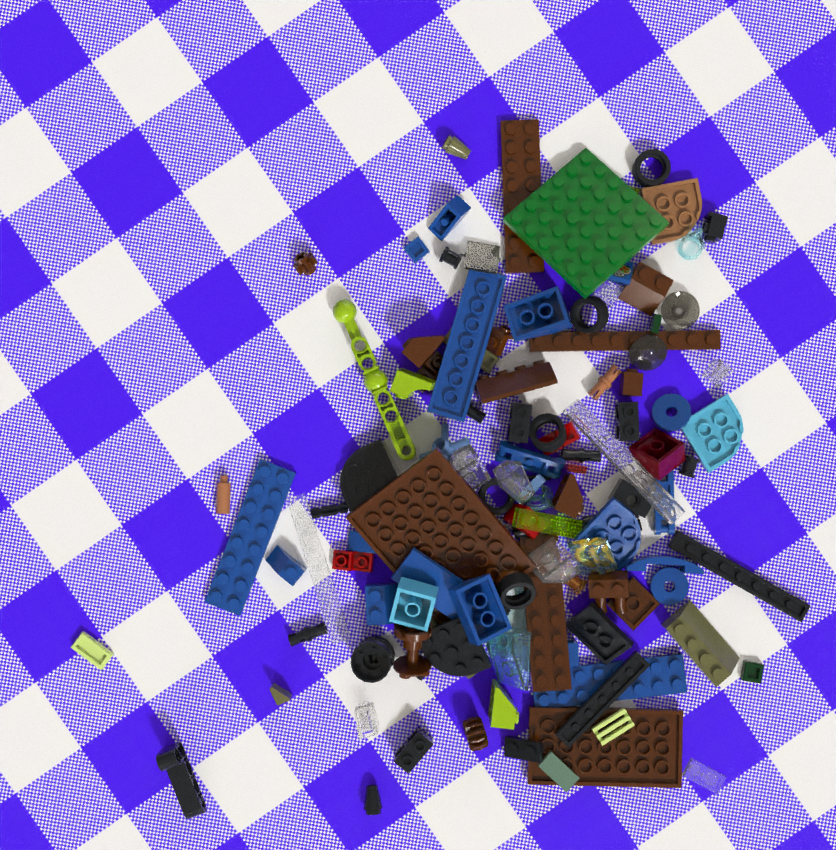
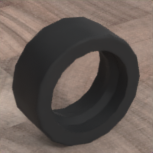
M648 149L642 152L632 166V174L635 181L643 187L661 185L668 178L671 171V163L668 156L657 149ZM647 158H655L662 165L661 175L654 180L645 178L640 171L641 163Z
M588 296L586 299L579 298L571 307V323L581 333L587 334L600 331L608 322V307L599 297ZM588 303L592 304L597 311V321L593 326L586 325L581 315L582 308Z
M550 413L541 414L530 423L529 437L538 450L553 452L564 444L567 437L566 428L558 416ZM546 423L555 424L559 429V434L553 441L544 443L538 440L536 432L540 426Z
M501 478L486 480L478 491V496L496 515L506 513L515 501L513 487ZM500 485L506 489L508 499L503 506L492 507L486 502L485 493L490 486Z
M522 572L506 575L499 581L496 588L502 605L508 609L524 608L536 596L532 579ZM515 587H526L520 594L506 595Z

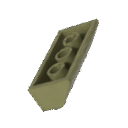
M690 600L661 624L714 686H719L732 674L740 657Z

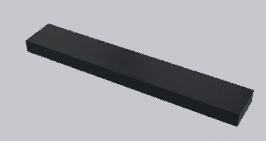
M634 651L554 732L555 735L567 747H570L650 664L637 651Z

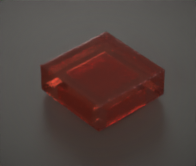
M565 464V470L567 472L585 474L587 473V466Z

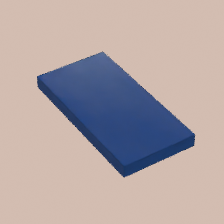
M413 547L393 573L391 579L399 584L401 577L438 586L439 590L434 608L450 619L458 617L448 589L463 582V580Z

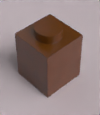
M627 368L626 372H622L619 395L642 396L644 373H638V369Z

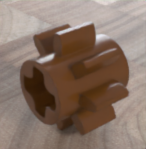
M301 252L295 256L294 261L296 263L293 264V267L299 275L304 273V275L308 276L315 272V264L318 261L311 252L308 254Z

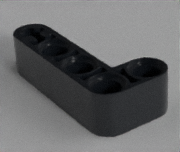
M178 742L161 749L156 755L157 765L160 771H167L185 818L190 819L207 811L206 803L182 743Z

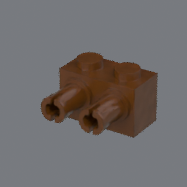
M589 571V598H594L595 605L606 614L608 612L606 598H614V612L620 614L619 610L621 608V614L626 613V597H629L628 571Z

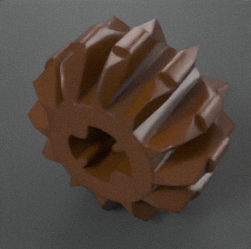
M477 716L464 720L463 728L470 750L479 751L488 747V739L481 718Z

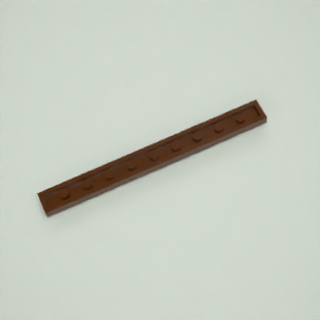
M720 330L659 331L658 334L650 333V331H605L587 334L581 332H557L529 339V352L721 349Z

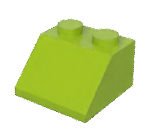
M492 679L488 712L490 727L514 730L515 724H518L519 721L517 707H515L513 700L498 681Z

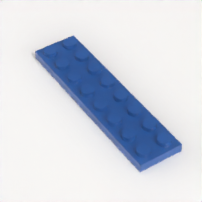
M470 265L427 412L462 423L465 422L507 276Z
M263 459L259 460L206 596L205 603L239 616L242 614L296 472Z
M675 653L643 657L650 666L615 701L687 693L683 654ZM625 660L611 661L607 665L599 662L575 666L574 669L570 670L571 690L533 692L534 706L569 707L582 705Z

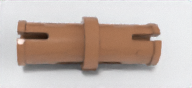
M612 364L610 369L603 377L600 376L598 378V382L588 392L589 396H593L592 399L597 401L606 389H610L611 383L622 373L620 369L616 370L618 368L616 365Z

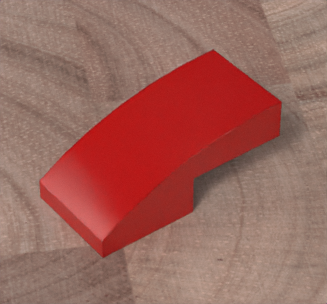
M573 421L564 424L567 435L564 444L553 452L542 451L544 455L549 456L581 438ZM559 429L553 430L538 440L544 443L553 441L558 436Z

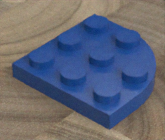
M612 497L574 539L577 543L580 540L588 539L589 545L592 543L593 538H602V544L604 542L607 543L614 561H610L612 565L608 566L617 571L622 570L636 555L641 543V531L633 512L615 497ZM601 544V545L597 548V553H598L600 556L606 558L605 555H603V554H602V551L600 550L601 547H602V544Z

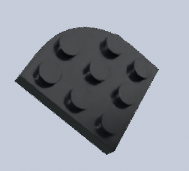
M381 439L356 450L344 464L340 477V487L350 512L397 478V474Z
M459 616L433 626L431 637L422 641L421 650L425 658L432 666L445 674L469 676L492 666L483 645L477 646L469 643Z

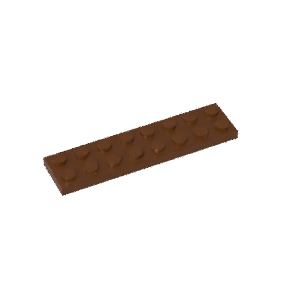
M539 119L500 121L503 218L541 186ZM504 223L505 274L543 273L544 260Z
M558 533L538 534L535 539L529 536L519 538L520 546L536 564V568L527 573L533 581L536 596L525 607L532 692L571 690Z

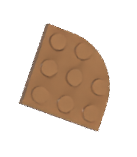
M698 178L640 189L641 197L669 222V225L650 241V246L673 242L684 237L699 220L702 210V197Z

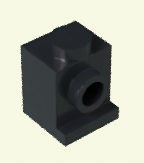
M708 212L704 216V219L707 221L702 226V232H704L702 238L707 243H715L723 238L728 216Z

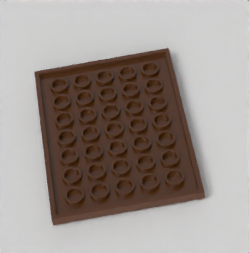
M438 447L346 516L350 524L393 573L413 547L463 581L490 574L495 588H497L499 581L508 574L515 572L527 574L536 568L533 560ZM436 608L433 609L431 617L437 624L450 620L449 617Z

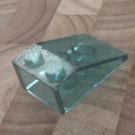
M512 627L511 630L487 641L486 646L499 683L528 691L530 631Z

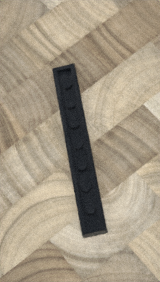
M678 530L675 531L667 546L800 622L803 621L811 607L809 604Z

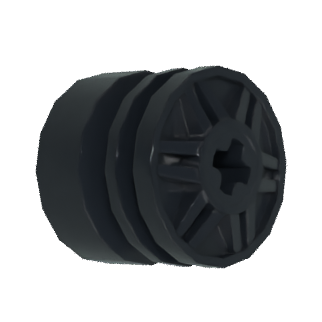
M373 635L366 637L359 643L351 655L350 664L352 671L358 679L364 682L375 683L381 681L387 676L395 661V651L392 644L382 636ZM377 654L378 657L373 660L371 658L372 655Z

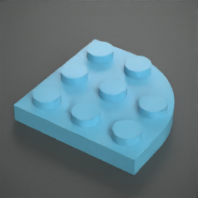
M725 394L692 414L689 422L681 431L706 472L710 473L729 461L736 454L740 447L744 428L738 409L729 395Z

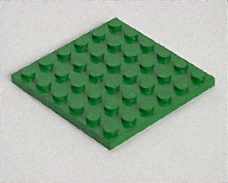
M587 148L582 150L503 218V222L584 299L590 296L669 225V222Z

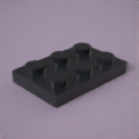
M593 602L566 621V627L605 665L631 648L634 643Z

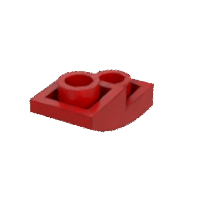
M334 550L332 569L373 572L374 553Z

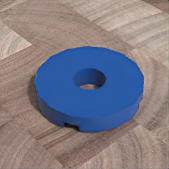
M665 394L655 401L652 408V417L659 428L661 427L669 432L678 431L689 422L691 407L688 401L681 395ZM668 409H675L677 414L670 417L666 414V411Z
M674 567L660 568V570L652 575L650 580L651 594L658 602L664 605L680 603L686 597L689 590L686 576ZM667 581H672L674 584L673 589L670 591H666L664 588V584Z

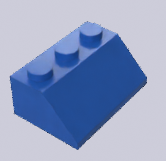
M490 574L463 581L448 589L470 644L479 646L512 629Z

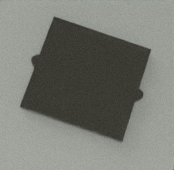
M468 240L466 252L464 253V269L497 275L498 264L501 261V258H499L500 246Z

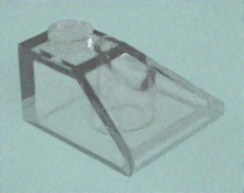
M554 537L528 555L536 564V568L532 571L543 583H567L581 572L574 557Z

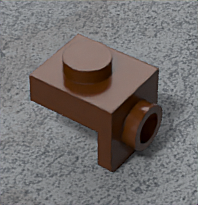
M503 325L492 327L486 349L495 356H501L507 340L513 339L511 329Z

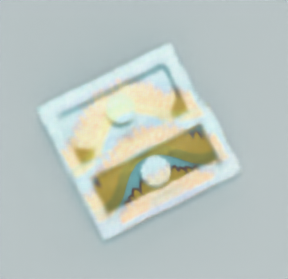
M586 538L567 543L580 576L597 570L601 575L618 569L607 538Z

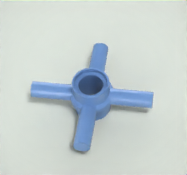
M443 423L441 426V437L433 442L432 450L438 447L447 459L451 461L455 458L457 449L469 445L470 440L468 437L451 442L449 440V424ZM431 451L420 454L419 458L422 459Z

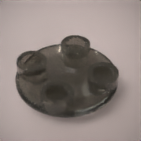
M651 333L646 334L634 341L628 348L629 360L639 370L649 371L656 369L666 359V344L661 338Z

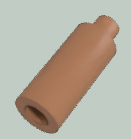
M220 475V482H217V514H230L231 483H228L227 475Z

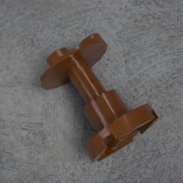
M431 622L427 632L394 623V635L398 639L403 640V647L407 650V655L401 656L393 662V669L399 673L400 678L409 679L410 677L429 676L431 663L425 657L419 656L418 650L422 648V641L427 640L432 635L433 626Z

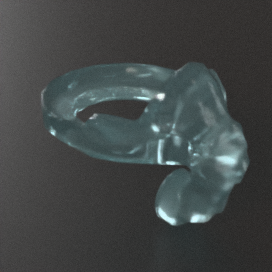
M697 228L696 231L682 237L678 246V252L683 259L695 260L702 254L703 249H705L702 228ZM687 241H694L698 245V250L693 256H688L683 252V245Z
M541 486V491L546 494L530 497L526 500L525 505L529 506L533 511L544 510L548 507L552 508L553 492L549 486ZM539 500L542 504L534 505L530 502Z

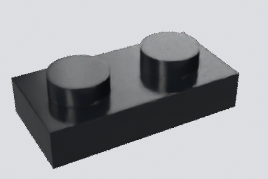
M506 736L504 756L540 763L543 761V742Z

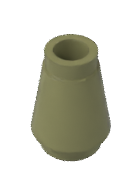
M448 135L442 146L445 153L463 158L464 160L467 159L471 152V149L456 136Z

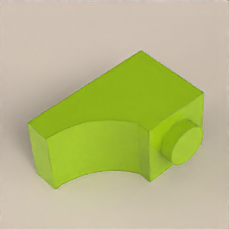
M400 368L395 374L390 392L395 393L397 398L406 399L413 396L416 390H433L436 380L405 368Z

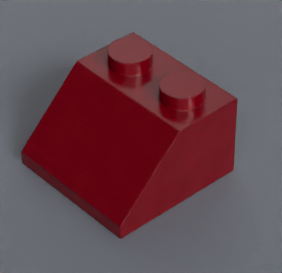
M653 428L641 437L639 441L629 446V451L643 471L659 481L685 461V443L657 428Z

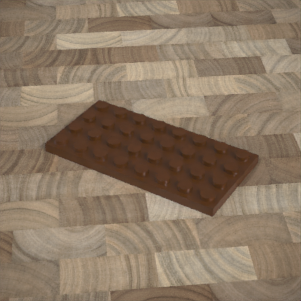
M529 706L528 739L542 741L543 758L551 750L579 776L580 779L573 786L682 788V709L625 708L635 726L602 746L591 727L621 709L609 707L570 747H567L554 732L579 707ZM624 714L615 719L614 721L610 722L606 726L599 729L598 732L603 731L613 723L625 717ZM625 722V723H623L622 725H620L619 727L615 728L614 730H612V731L609 732L608 734H610V733H612L613 731H615L616 729L620 728L621 726H623V725L626 724L627 722ZM528 761V785H558L538 767L537 762Z

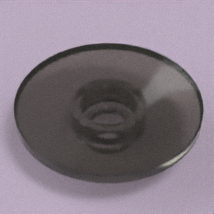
M684 291L671 293L664 299L661 306V315L665 323L671 328L678 330L691 327L697 321L700 313L696 298ZM676 308L681 309L680 315L676 313Z

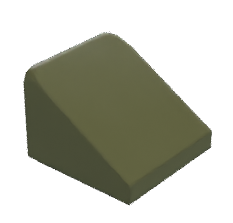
M273 683L269 689L278 706L291 700L293 696L276 683Z

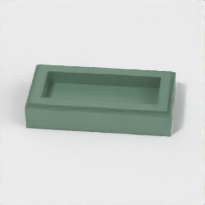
M551 750L544 756L543 761L538 763V767L566 793L580 779Z

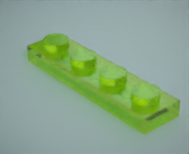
M515 507L512 527L574 538L581 531L583 521Z

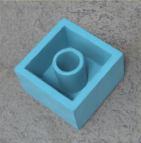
M401 577L389 622L427 632L439 587Z

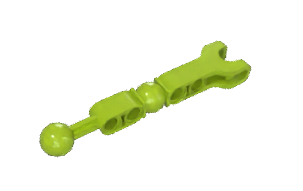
M339 300L333 307V316L338 322L344 323L352 341L351 349L359 367L364 371V386L375 396V403L398 456L406 461L412 460L416 456V448L392 395L387 391L389 390L387 375L377 366V361L370 345L362 337L354 319L357 314L356 306L350 300ZM364 342L365 348L362 351H357L355 349L356 343ZM364 360H373L372 367L368 369L364 368ZM381 394L389 396L387 403H379L378 398ZM389 411H394L397 415L396 419L392 422L386 419V414ZM409 446L411 453L406 456L403 455V448Z

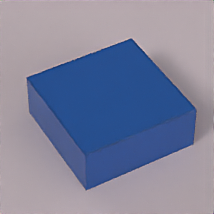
M419 236L403 248L414 264L430 253Z

